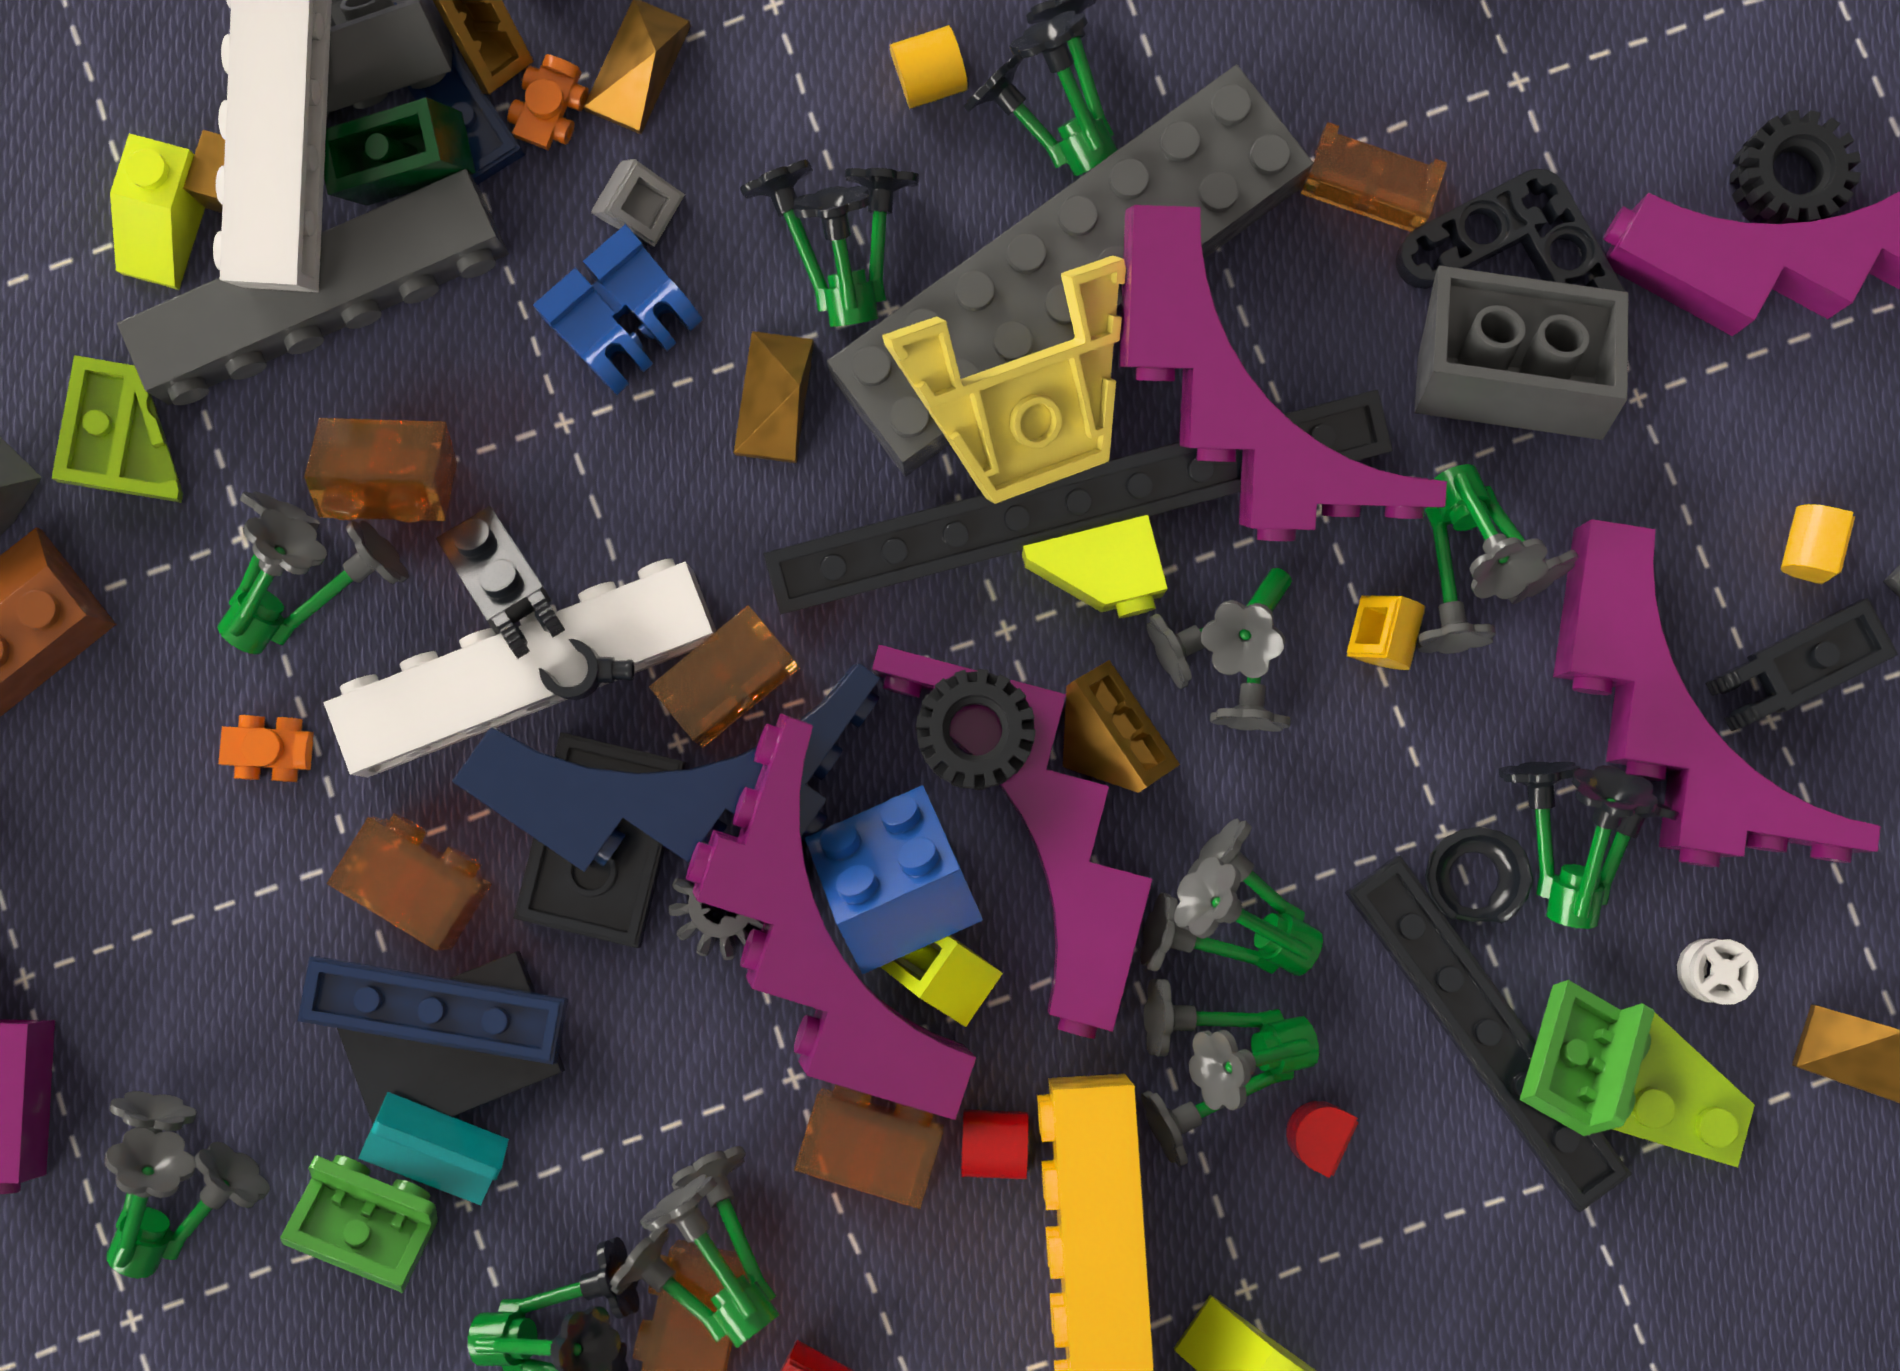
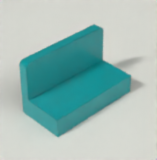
M387 1092L358 1159L481 1206L492 1180H497L502 1169L509 1139Z

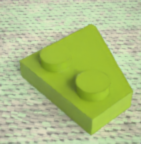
M74 355L52 479L59 483L182 503L183 491L153 397L145 391L135 366Z
M1654 1013L1649 1032L1651 1035V1046L1641 1062L1634 1088L1636 1095L1635 1106L1624 1125L1612 1130L1738 1168L1755 1104L1659 1015Z

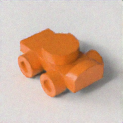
M546 54L540 69L529 66L526 69L522 79V89L526 90L525 102L515 99L507 115V121L515 125L512 132L514 138L548 151L553 140L565 145L569 143L575 124L574 121L564 118V113L567 107L582 111L589 94L587 87L577 84L582 73L578 66L559 57Z
M239 715L238 727L222 726L218 764L235 766V779L260 780L261 767L272 768V781L298 782V769L311 770L314 732L302 731L303 719L277 717L276 729H265V717Z

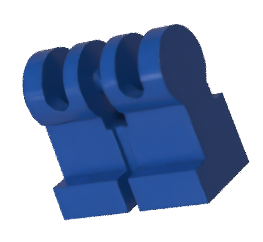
M626 224L583 260L590 275L596 281L593 285L575 267L533 304L542 319L616 395L621 393L630 384L612 364L614 356L617 354L627 355L643 372L653 365L652 361L642 350L643 346L639 337L634 332L629 335L618 324L619 318L622 315L631 312L641 323L638 327L641 333L650 340L655 339L665 351H669L677 343L659 321L661 315L665 313L673 314L689 331L693 330L703 321L692 303L646 251L640 240Z

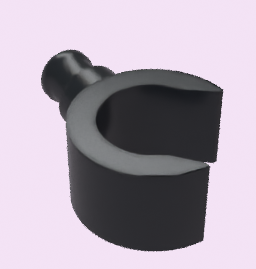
M569 639V641L578 652L584 655L588 664L587 675L579 685L570 688L562 687L554 676L546 670L539 668V675L544 686L553 694L568 700H580L590 696L596 691L600 683H614L615 680L632 681L635 672L632 659L615 660L614 657H599L593 648L575 639Z

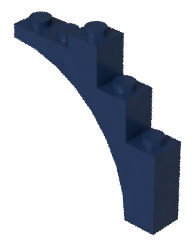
M860 663L852 665L823 700L799 719L813 725L804 759L800 788L801 844L805 848L808 846L805 837L819 832L827 819V816L819 811L827 799L806 784L812 775L822 780L828 774L843 751L840 746L835 744L849 722L858 728L879 700V696L872 692V689L880 678ZM490 727L452 782L585 872L592 860L604 866L626 835L616 828L622 818L689 862L698 842L709 844L713 830L722 833L725 831L727 825L720 821L719 817L725 809L735 814L743 789L745 787L755 789L763 764L754 761L757 748L755 746L737 756L685 770L632 773L589 768L541 753L499 729Z

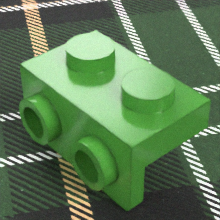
M1570 980L1553 985L1519 1100L1583 1136L1622 1127L1635 1106L1636 1095L1634 1088L1641 1062L1651 1046V1035L1649 1032L1655 1011L1643 1003L1620 1010Z
M336 1155L333 1161H329L320 1156H314L309 1166L312 1178L280 1237L282 1244L403 1293L438 1223L436 1206L433 1202L428 1201L431 1195L420 1186L405 1180L396 1179L391 1186L369 1177L371 1170L352 1158Z

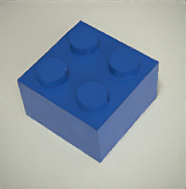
M923 785L805 837L835 922L862 975L983 921Z

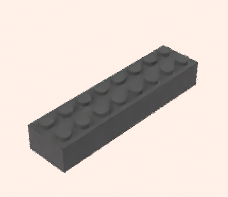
M1236 64L827 360L831 378L906 477L950 444L886 348L882 335L936 316L945 320L960 379L1072 340L1075 335L1061 273L1112 255L1124 258L1126 209L1133 205L1200 207L1201 245L1203 258L1205 259L1300 190L1314 163ZM1119 284L1116 315L1121 316L1122 284Z

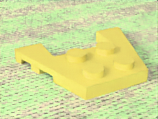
M1112 255L1061 273L1075 335L1074 339L960 379L945 320L936 316L882 335L886 348L984 497L992 503L1002 502L1109 462L1116 380L1111 378L1114 343L1120 341L1122 317L1116 315L1119 284H1125L1126 266L1123 258Z

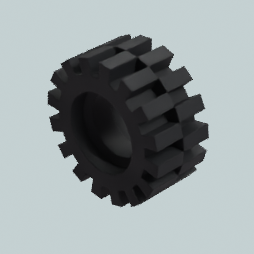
M1799 110L1788 111L1781 119L1778 115L1770 119L1743 144L1744 147L1736 154L1733 160V164L1739 166L1730 173V184H1740V188L1732 196L1735 204L1745 200L1750 204V207L1742 213L1749 222L1758 214L1764 218L1762 221L1764 224L1817 221L1831 217L1850 200L1854 194L1850 190L1859 183L1861 172H1853L1851 169L1858 165L1861 159L1859 151L1849 154L1845 151L1855 141L1849 132L1839 139L1833 134L1841 123L1831 117L1821 126L1818 125L1820 112L1810 110L1800 119ZM1794 152L1804 157L1811 164L1816 175V182L1811 192L1794 194L1781 186L1773 171L1774 161L1779 154Z
M977 669L974 672H966V670L955 672L954 676L946 680L943 678L935 684V688L929 695H926L921 703L922 707L919 715H917L916 723L920 751L933 772L953 786L974 790H985L992 786H998L1006 782L1014 774H1017L1031 753L1036 731L1032 707L1029 706L1023 691L1020 688L1017 689L1010 683V679L1001 674L997 676L984 669ZM969 705H982L991 709L998 716L1002 727V735L997 746L990 752L979 756L963 753L954 745L950 737V724L953 717L959 710Z

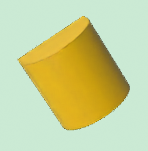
M950 25L890 44V53L909 109L968 90L963 59Z
M1808 504L1797 506L1780 568L1781 571L1789 576L1821 585L1842 571L1855 520L1854 512L1823 505Z
M1362 595L1347 649V656L1380 667L1410 670L1425 606L1404 596Z

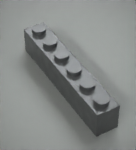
M464 169L321 232L319 292L243 288L221 281L219 277L118 322L117 325L145 391L168 405H187L209 394V387L229 378L242 380L261 373L266 369L267 361L285 353L302 354L314 350L323 344L324 336L344 327L358 329L368 326L382 316L381 311L404 301L407 304H413L429 299L439 291V285L459 276L474 278L483 275L496 266V260L509 255L480 188L467 169Z

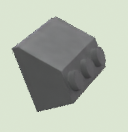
M332 0L327 117L330 115V112L350 105L357 109L373 106L382 101L388 95V92L409 85L414 89L432 86L442 80L447 72L451 71L453 55L451 36L433 0Z
M1439 265L1435 273L1417 360L1415 413L1603 440L1628 399V292Z

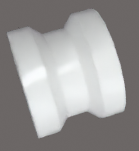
M1698 939L1688 944L1681 952L1677 963V976L1682 988L1693 998L1704 1002H1714L1722 1005L1736 1004L1745 1000L1754 991L1759 978L1758 964L1752 952L1743 944L1730 939ZM1708 959V961L1711 964L1710 975L1707 978H1705L1704 976L1707 975L1708 966L1706 961Z

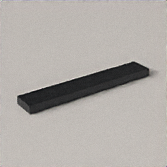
M1400 855L1390 859L1345 892L1574 1210L1578 1212L1583 1211L1632 1175L1602 1132L1583 1136L1519 1100L1536 1041Z

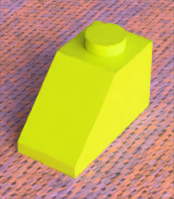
M129 133L110 191L115 265L118 273L166 287L180 289L205 207L183 189L194 157V153L191 150Z
M1148 515L1023 546L1022 558L1026 569L1101 613L1117 609L1118 617L1126 618L1156 609L1154 599L1163 597L1168 589Z
M951 935L881 966L883 970L920 999L965 1027L1003 974Z
M1212 1295L1207 1298L1174 1347V1351L1197 1371H1316Z

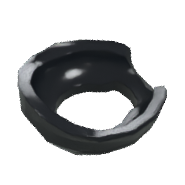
M1481 826L1461 829L1443 838L1430 853L1425 872L1430 898L1443 914L1453 920L1498 922L1502 924L1517 914L1528 899L1533 883L1529 859L1518 841L1501 831ZM1476 852L1483 854L1496 867L1498 875L1497 886L1491 894L1486 907L1472 909L1461 906L1457 895L1450 885L1449 874L1451 866L1458 857L1465 853Z

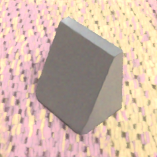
M623 160L615 169L591 213L617 229L626 224L641 242L650 247H655L685 194L637 160Z

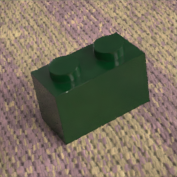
M427 97L326 128L324 180L327 193L330 196L368 206L414 192L464 169H467L470 175L476 173L462 112Z

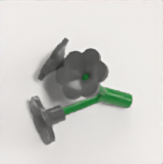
M1272 568L1246 606L1235 600L1223 602L1216 610L1215 619L1208 622L1201 629L1193 625L1175 634L1168 628L1164 619L1159 614L1149 617L1150 622L1146 624L1149 637L1155 645L1156 655L1163 669L1171 675L1173 682L1179 689L1187 687L1188 681L1192 679L1191 671L1187 664V657L1204 648L1213 652L1212 663L1220 673L1232 675L1240 671L1247 676V683L1240 685L1239 705L1233 708L1217 709V712H1212L1210 714V722L1213 724L1227 725L1229 728L1237 730H1261L1268 732L1283 731V728L1290 727V717L1274 714L1264 708L1266 686L1261 684V677L1269 670L1271 659L1278 657L1285 646V636L1279 629L1273 626L1274 615L1272 612L1290 587L1292 578L1286 571L1280 568Z

